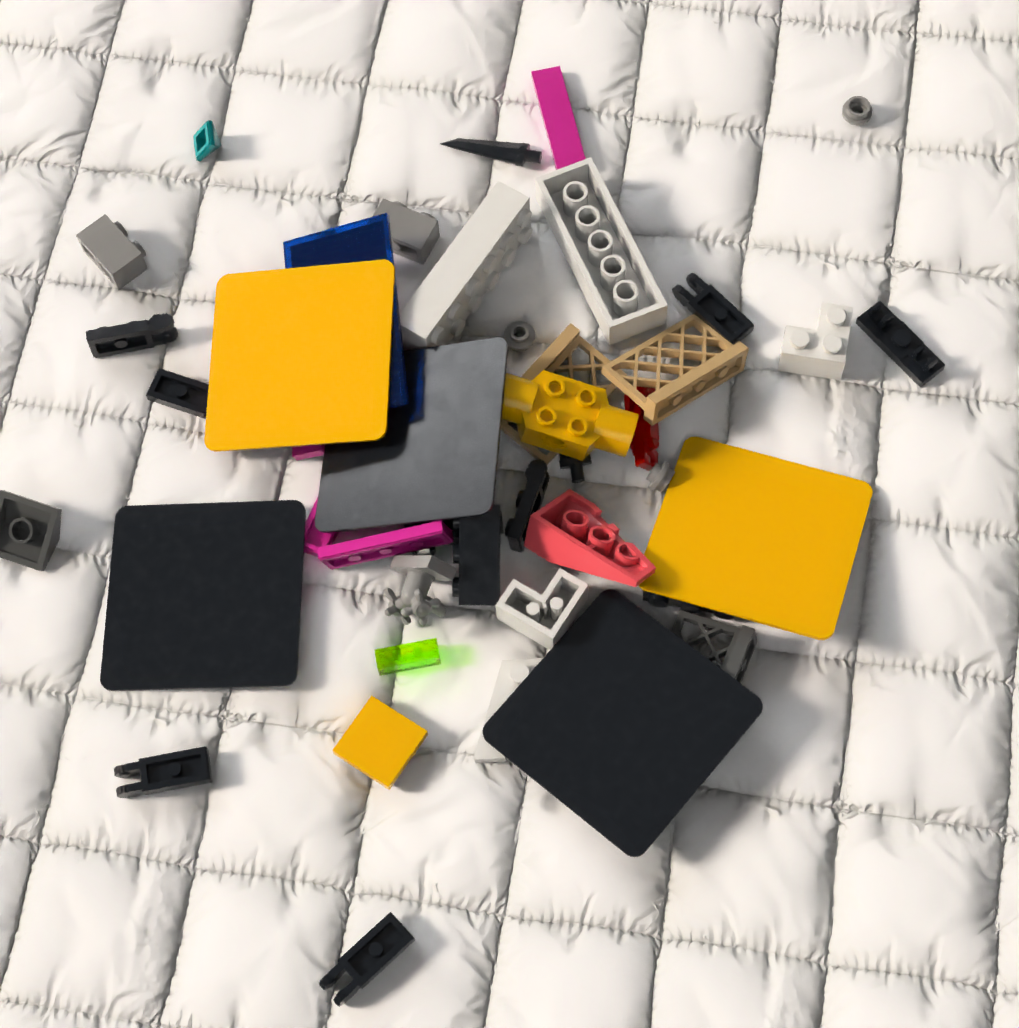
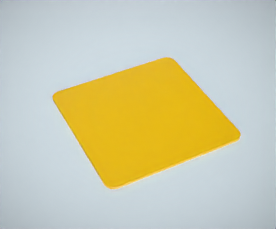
M383 259L234 273L222 276L216 286L204 438L206 447L213 452L366 442L377 441L383 438L388 428L395 285L394 265L389 260Z
M701 437L686 439L644 553L647 559L656 567L654 574L638 586L647 592L817 640H827L832 637L873 493L871 486L862 480Z

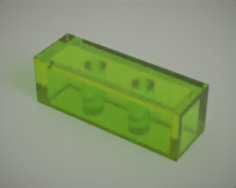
M436 638L374 650L379 676L441 664Z

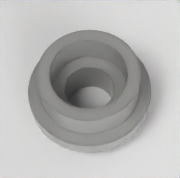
M853 96L844 103L842 116L845 121L852 125H863L871 119L872 106L865 97Z
M516 321L507 326L504 332V339L508 343L509 348L517 352H523L534 344L535 330L527 322ZM525 333L523 337H516L514 334Z
M665 461L662 465L658 463L654 465L646 480L650 481L648 489L652 491L656 489L662 492L675 473L669 467L670 463Z

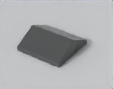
M0 490V558L41 572L45 571L60 540L62 509L6 490Z

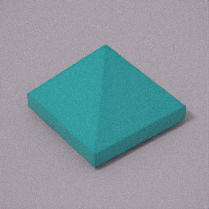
M211 120L205 122L193 136L197 161L201 162L222 146Z

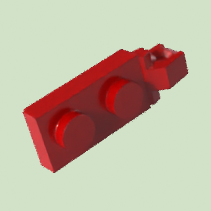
M637 386V390L645 397L655 392V388ZM624 393L625 410L639 414L629 448L632 450L633 456H635V466L650 471L658 463L659 453L656 449L659 448L658 423L651 426L644 420V410Z

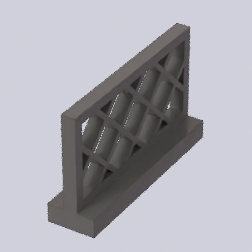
M680 610L672 632L684 640L681 635L684 623L688 622L698 625L702 634L685 642L690 646H694L706 640L712 654L705 657L710 661L716 660L722 670L741 683L757 644L755 629L745 625L737 628ZM721 633L733 636L728 647L716 652L710 638ZM723 656H725V658H724V660H723V663H722L721 660H720V658L723 657Z

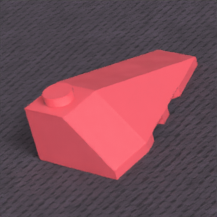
M571 489L530 515L524 547L550 563L633 587H637L654 574L656 567L633 543L625 542L618 535L620 529L614 523L608 524L601 517L602 511L594 503Z

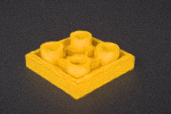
M371 696L332 751L333 754L390 790L428 736V731Z

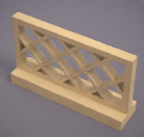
M692 314L602 366L601 374L644 410L643 419L653 426L744 371L749 348L741 341L733 345L698 316ZM693 326L702 333V336L684 334V331ZM666 341L680 343L679 349L662 348L661 346ZM684 343L702 345V352L684 350ZM706 346L719 347L723 351L720 353L706 352ZM642 355L657 356V362L638 361V358ZM661 357L679 358V365L661 363ZM683 359L701 361V364L697 367L683 366ZM620 368L634 370L633 377L619 375L616 370ZM638 370L656 372V379L637 377ZM660 373L679 374L678 378L673 381L660 379ZM637 386L655 388V392L645 397L637 390Z
M571 323L521 376L522 378L533 380L541 371L546 370L552 373L568 372L569 378L574 379V371H590L592 385L606 389L607 398L617 388L613 383L597 385L595 371L602 370V366L611 361L579 335L580 330ZM578 347L589 355L590 364L572 365L571 354ZM567 360L568 365L561 366ZM621 369L616 370L619 375L627 376ZM502 419L501 430L535 459L544 460V463L548 465L558 454L550 451L545 455L536 446L521 442L519 432L508 424L510 421Z

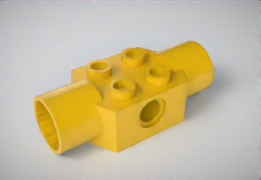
M546 370L541 371L533 380L506 372L502 419L517 424L521 442L581 461L595 448L626 457L639 414L609 405L606 389Z

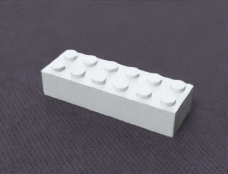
M592 157L536 177V200L608 345L666 324L668 304Z
M497 181L395 318L399 351L447 345L453 336L457 337L464 329L465 320L470 313H475L479 309L482 297L488 289L492 290L499 279V273L504 266L509 267L518 247L521 243L526 244L533 230L531 228L532 212L530 211V197Z

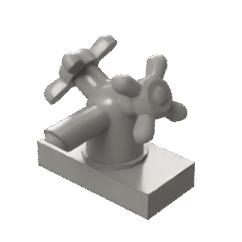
M394 555L390 568L404 574L406 579L400 598H397L390 588L385 591V596L390 601L389 607L385 610V615L391 616L393 614L400 617L403 624L409 625L411 623L409 616L414 614L416 617H419V623L422 626L427 624L426 616L430 612L443 618L447 612L443 603L438 598L433 599L427 596L432 582L453 581L457 568L432 555Z

